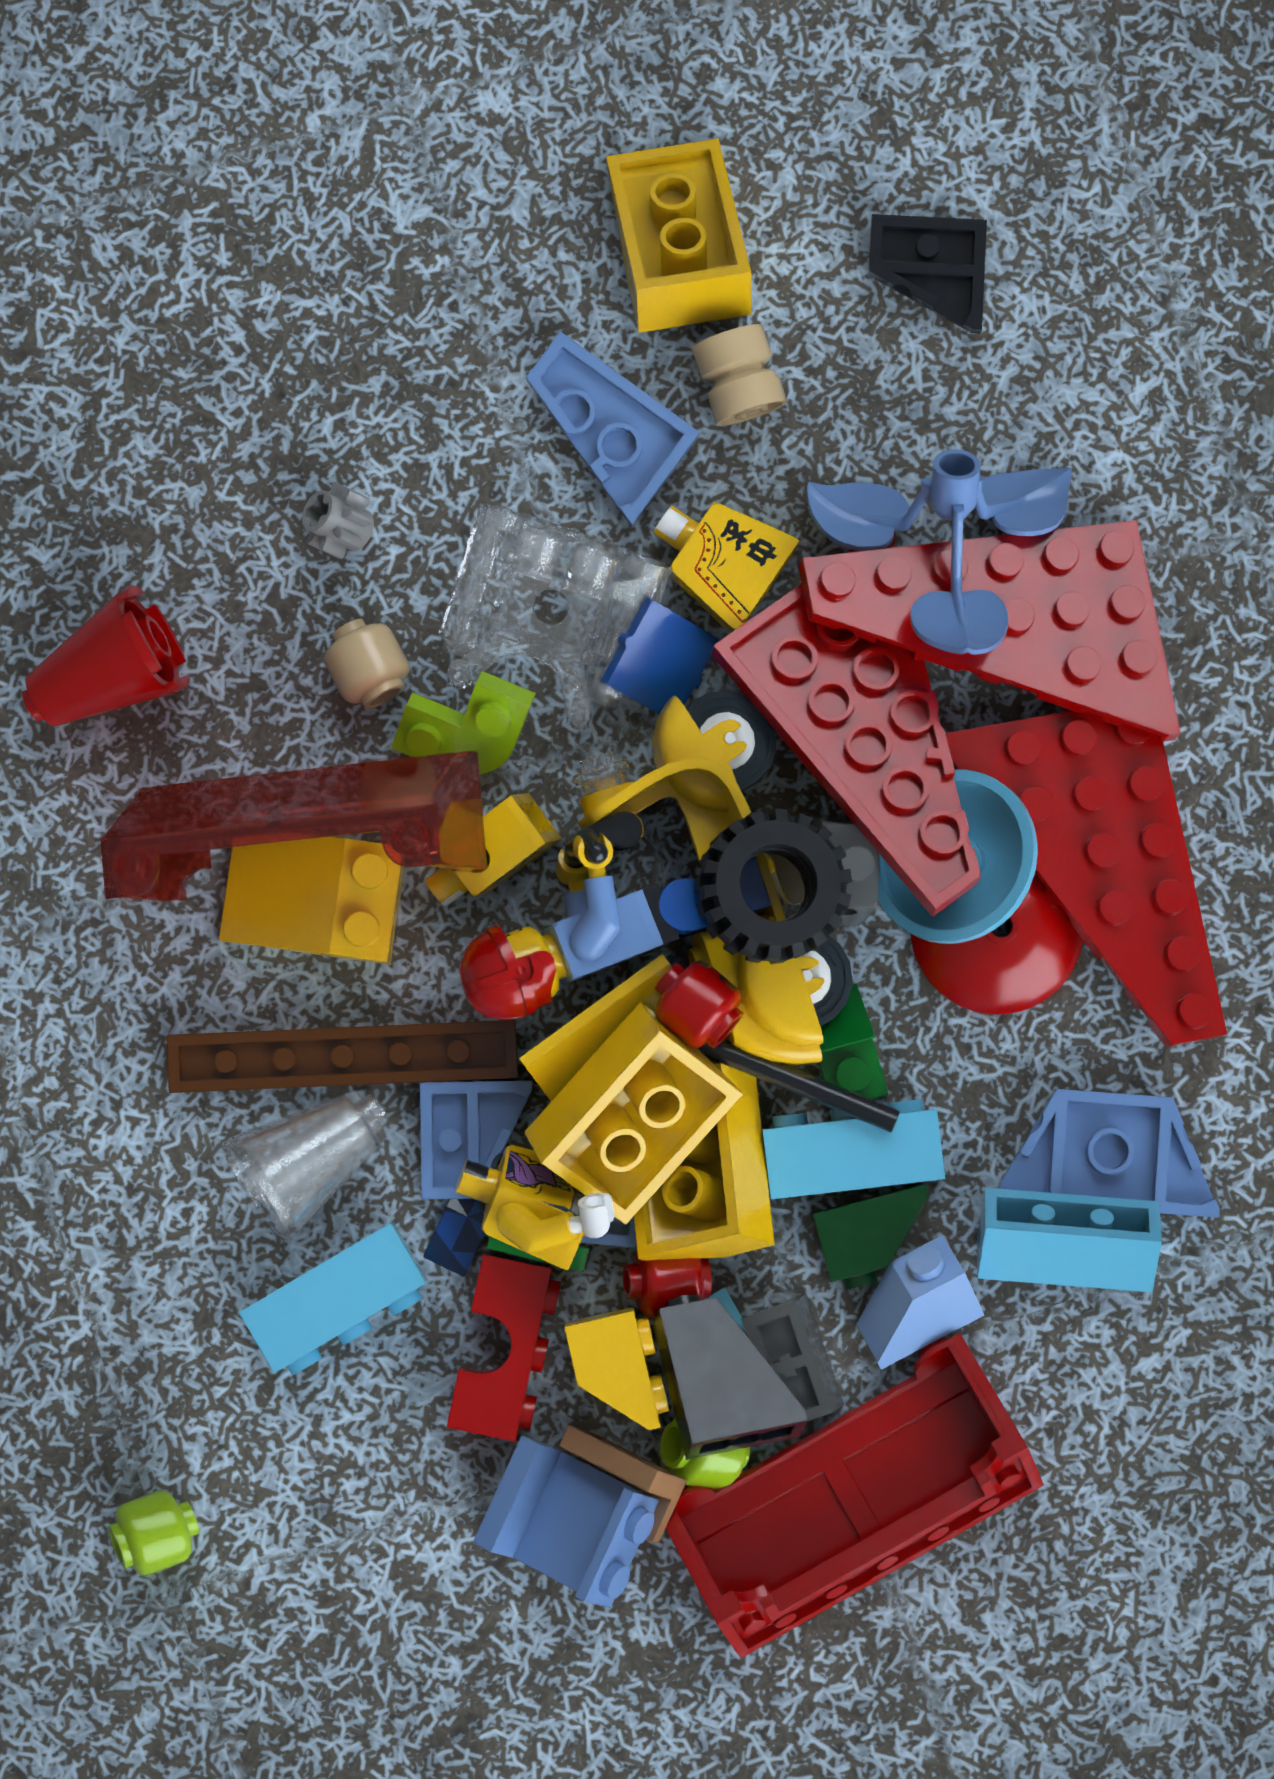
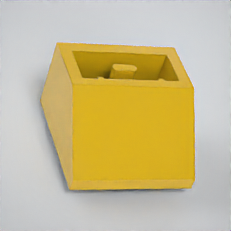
M629 1307L566 1322L564 1328L577 1385L646 1429L661 1428L659 1414L669 1412V1406L661 1374L649 1375L645 1356L656 1354L648 1317L637 1319L634 1307Z

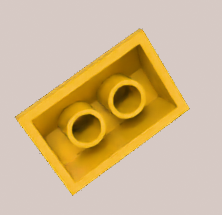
M663 954L519 1058L550 1101L559 1094L640 1002L655 1012L656 1005L661 998V995L655 990V986L672 967Z
M640 1002L524 1133L541 1163L584 1195L593 1193L610 1194L615 1217L626 1225L743 1094L698 1048L686 1045L657 1019L655 1012Z
M722 1063L714 1064L740 1089L743 1095L634 1215L638 1259L725 1258L775 1245L756 1077Z

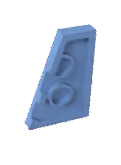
M561 331L526 377L530 387L629 525L633 527L698 439L700 432Z

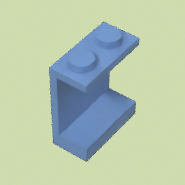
M521 1435L473 1543L489 1552L514 1558L576 1591L575 1597L584 1602L611 1608L614 1599L620 1596L627 1586L630 1577L629 1566L639 1544L643 1543L652 1531L655 1521L654 1511L659 1503V1499L553 1445Z

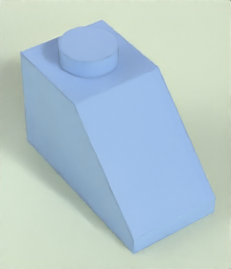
M941 1235L889 1264L856 1325L882 1370L984 1316V1313L963 1268L944 1236Z

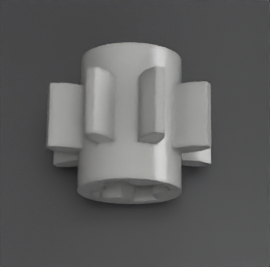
M336 482L332 484L330 493L324 490L314 493L307 501L302 514L303 526L311 532L306 543L338 559H343L346 549L350 551L361 549L370 539L374 528L373 516L369 511L365 510L370 499Z

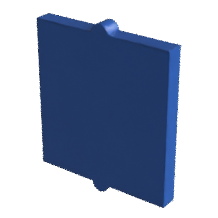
M645 597L626 634L623 633L619 636L618 642L620 645L600 682L660 714L664 705L672 696H677L685 705L694 686L697 687L702 683L700 675L711 657L713 645L719 642L720 639L656 601Z

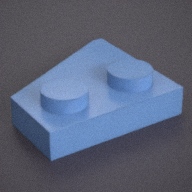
M532 1081L420 1083L422 1199H472L455 1193L458 1178L465 1161L470 1160L495 1169L533 1090Z

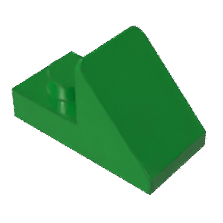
M857 983L852 984L846 1005L836 1018L820 1026L823 1043L820 1044L822 1062H819L823 1080L869 1099H875L889 1094L873 1038H875L874 1031Z

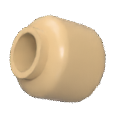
M356 619L339 627L332 634L335 642L326 651L324 663L341 696L351 704L362 703L365 709H371L392 700L405 689L403 681L409 673L410 665L392 630L382 623L366 625L363 619Z

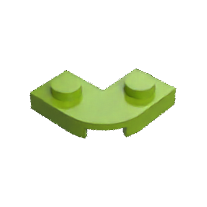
M484 671L481 672L475 684L465 714L412 692L405 706L391 748L451 773L459 775L489 773L502 766L511 756L536 693Z

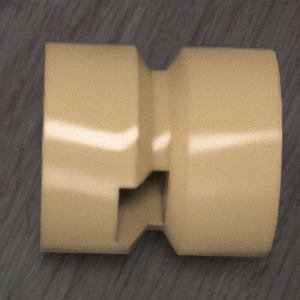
M752 324L724 331L692 347L701 380L714 383V386L708 392V397L717 426L741 423L768 414L787 404V398L780 377L777 376V373H774V370L765 369L764 367L772 357V353L763 325Z

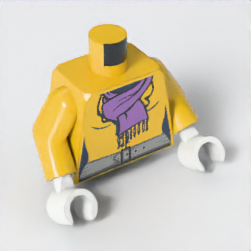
M515 1145L506 1147L497 1170L466 1160L455 1189V1193L486 1203L481 1227L486 1235L567 1271L570 1268L583 1235L589 1238L602 1237L608 1231L610 1222L615 1217L610 1194L593 1193L584 1195L543 1165L534 1150Z

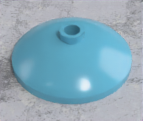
M955 770L954 780L962 811L966 813L970 844L975 849L981 873L980 880L976 886L932 917L879 854L878 901L898 926L930 942L962 943L982 937L995 930L1020 906L1031 886L1036 870L1038 856L1037 836L1027 808L1020 798L1006 785L993 777L971 770Z

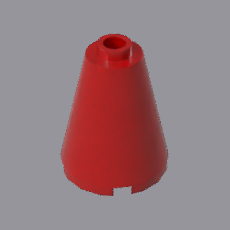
M130 585L119 591L26 676L25 684L27 689L22 692V698L27 710L36 721L45 720L49 725L55 727L175 694L187 688L190 683V675L179 677L177 666L186 662L183 650L172 628L156 604L145 609L136 599L145 593L142 589Z

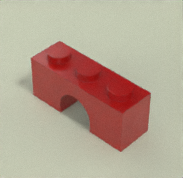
M488 1253L483 1254L471 1312L492 1316L502 1322L511 1338V1351L507 1360L492 1370L480 1371L465 1367L459 1368L447 1428L516 1442L519 1429L530 1431L537 1396L526 1394L531 1371L542 1373L549 1339L538 1337L543 1314L554 1316L561 1286L560 1281L550 1279L553 1267Z

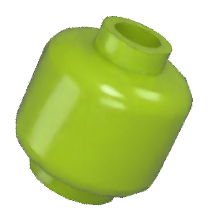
M674 1418L662 1433L660 1455L668 1471L687 1480L686 1485L723 1488L731 1485L746 1466L750 1456V1447L686 1460L676 1418Z
M157 1490L120 1505L115 1513V1523L108 1525L110 1540L121 1566L124 1569L132 1567L142 1576L152 1575L186 1561L192 1552L191 1537L200 1533L195 1514L189 1502L185 1501L178 1504L175 1498L165 1490Z

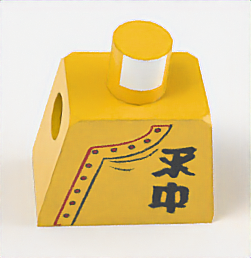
M716 502L711 505L700 523L671 505L653 532L654 535L680 551L671 564L668 575L729 633H732L749 621L797 550L799 540L792 535Z
M529 793L511 795L445 845L440 851L448 863L427 877L425 881L436 899L445 907L467 891L474 897L486 895L560 842L562 837ZM481 847H484L490 855V863L485 868L477 859V852Z

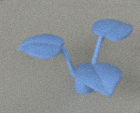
M946 450L935 457L932 479H922L921 490L910 508H908L906 499L898 491L888 486L874 483L822 485L809 481L807 485V502L811 517L816 526L833 543L855 551L876 550L888 547L893 541L894 530L901 532L909 530L930 497V503L935 509L936 514L942 519L952 521L951 593L933 591L919 597L912 605L910 613L911 626L921 640L935 648L957 654L968 652L977 655L994 650L1003 641L1008 629V612L1003 601L991 591H962L963 519L975 508L979 518H992L999 530L1011 535L1036 536L1051 532L1062 523L1065 517L1072 470L1070 467L1036 469L996 474L982 478L980 476L981 464L975 455L964 450Z

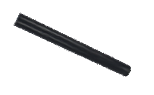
M725 1039L715 1048H712L709 1044L698 1048L707 1058L890 1133L900 1113L899 1110L784 1063L772 1062L749 1054Z

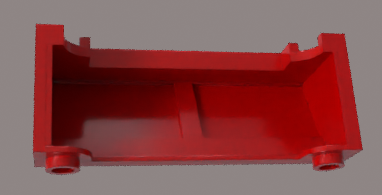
M960 1333L949 1339L942 1337L923 1347L918 1353L919 1359L913 1368L914 1376L741 1473L731 1485L712 1490L710 1487L685 1484L665 1529L716 1624L740 1658L1044 1486L1028 1446Z

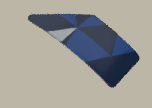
M450 1199L423 1258L463 1277L465 1276L485 1235L481 1229L484 1215L478 1200Z

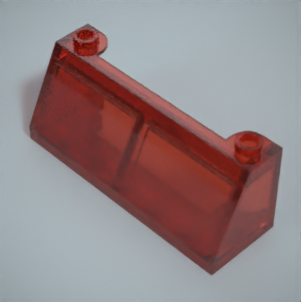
M463 751L142 787L100 840L105 899L151 903L186 901L187 892L184 887L189 878L200 870L212 869L210 854L212 849L381 831V840L385 853L394 863L400 866L449 868L454 872L487 869L478 752Z

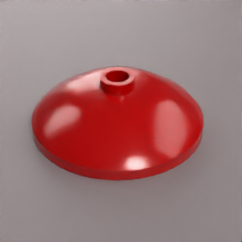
M1034 874L1031 886L1022 903L1008 918L1011 929L1005 937H997L992 932H989L974 940L947 944L930 942L910 933L916 961L926 979L941 995L962 1008L994 1015L1020 1012L1032 1008L1052 996L1072 973L1078 961L1083 940L1069 923V917L1062 907L1055 905L1044 890L1046 888L1036 874Z

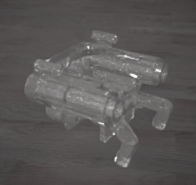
M480 503L438 633L445 639L442 647L444 650L463 657L462 659L450 662L447 671L448 683L454 688L464 689L477 680L481 672H485L499 658L516 655L532 657L545 663L559 677L566 716L570 726L578 730L587 729L592 718L589 700L605 706L617 707L620 699L629 698L600 682L620 645L618 642L619 636L623 633L626 634L645 597L660 604L672 567L652 557L567 527L491 503ZM556 590L566 597L569 610L563 621L557 624H547L536 616L534 601L542 591ZM584 665L590 666L587 676H585Z

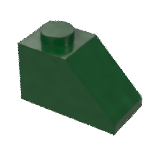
M919 1184L811 1213L828 1280L830 1282L842 1280L844 1290L877 1282L878 1279L875 1271L889 1266L929 1197L927 1185Z

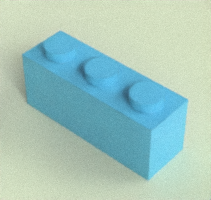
M922 1099L887 1103L889 1107L900 1111L891 1133L834 1109L830 1110L831 1121L808 1124L807 1113L773 1116V1128L762 1129L769 1198L780 1199L945 1179L937 1109L923 1110Z
M985 1188L977 1235L978 1279L1153 1292L1162 1244L1160 1201Z
M391 1222L240 1311L239 1314L272 1371L276 1373L287 1366L293 1376L322 1359L317 1348L336 1336L342 1346L373 1329L367 1318L385 1307H388L391 1314L395 1316L422 1300L423 1297L418 1288L429 1281L395 1223Z

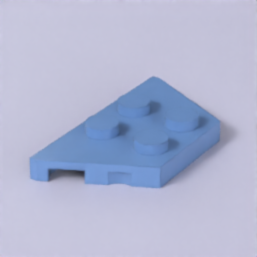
M1055 1089L997 1186L998 1189L1160 1201L1161 1214L1219 1218L1220 1214L1218 1203L1211 1194L1200 1167L1202 1165L1193 1144L1188 1139L1183 1127L1184 1122L1173 1097Z

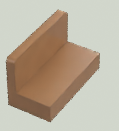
M568 1425L559 1445L560 1447L581 1457L582 1461L659 1499V1503L654 1511V1525L646 1541L658 1543L687 1480L600 1435Z

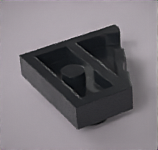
M872 214L868 276L968 332L980 334L983 319L987 220Z

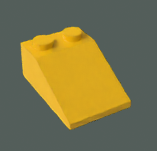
M719 138L606 156L626 278L638 333L752 315L751 269Z
M235 826L219 941L391 965L407 850L403 846L354 839Z

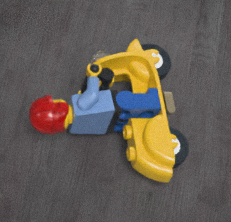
M730 690L708 692L690 702L686 708L677 696H672L664 705L655 723L652 746L656 770L644 775L635 782H629L626 775V770L630 769L628 760L616 761L614 753L607 752L581 761L580 765L583 772L573 776L575 786L581 785L584 797L579 800L585 817L577 822L582 830L567 841L565 850L563 848L560 850L556 863L558 879L569 887V893L564 894L567 918L551 924L542 930L541 933L530 926L522 927L506 934L497 925L486 928L483 934L471 940L462 953L459 974L464 994L472 1007L488 1018L511 1020L526 1017L536 1013L537 1008L554 1002L553 997L559 990V981L562 986L659 950L678 939L693 935L692 942L694 948L687 950L689 965L699 960L708 962L735 985L742 995L738 1008L744 1015L725 1040L730 1041L732 1045L749 1054L789 1066L822 1062L820 1044L823 1043V1035L820 1026L836 1018L846 1005L853 983L850 961L842 946L836 940L828 936V940L819 947L796 959L793 958L783 963L770 964V961H761L759 963L745 961V955L740 953L730 954L723 949L725 943L719 937L712 939L706 931L709 924L705 916L699 917L696 904L700 902L699 892H694L695 880L688 878L676 879L661 889L657 883L616 899L613 876H606L605 866L610 863L613 853L627 850L643 837L644 827L641 819L636 814L655 802L668 797L676 799L684 815L698 861L700 862L702 855L711 846L710 843L722 831L735 821L741 820L751 813L742 791L757 784L772 765L776 751L775 730L745 695ZM773 853L758 854L752 857L741 871L740 888L744 901L755 914L766 920L776 922L786 920L784 911L788 908V904L797 905L804 900V885L798 869L788 859Z

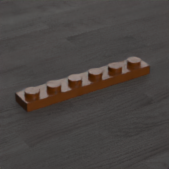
M516 1020L167 1035L169 1093L518 1078Z

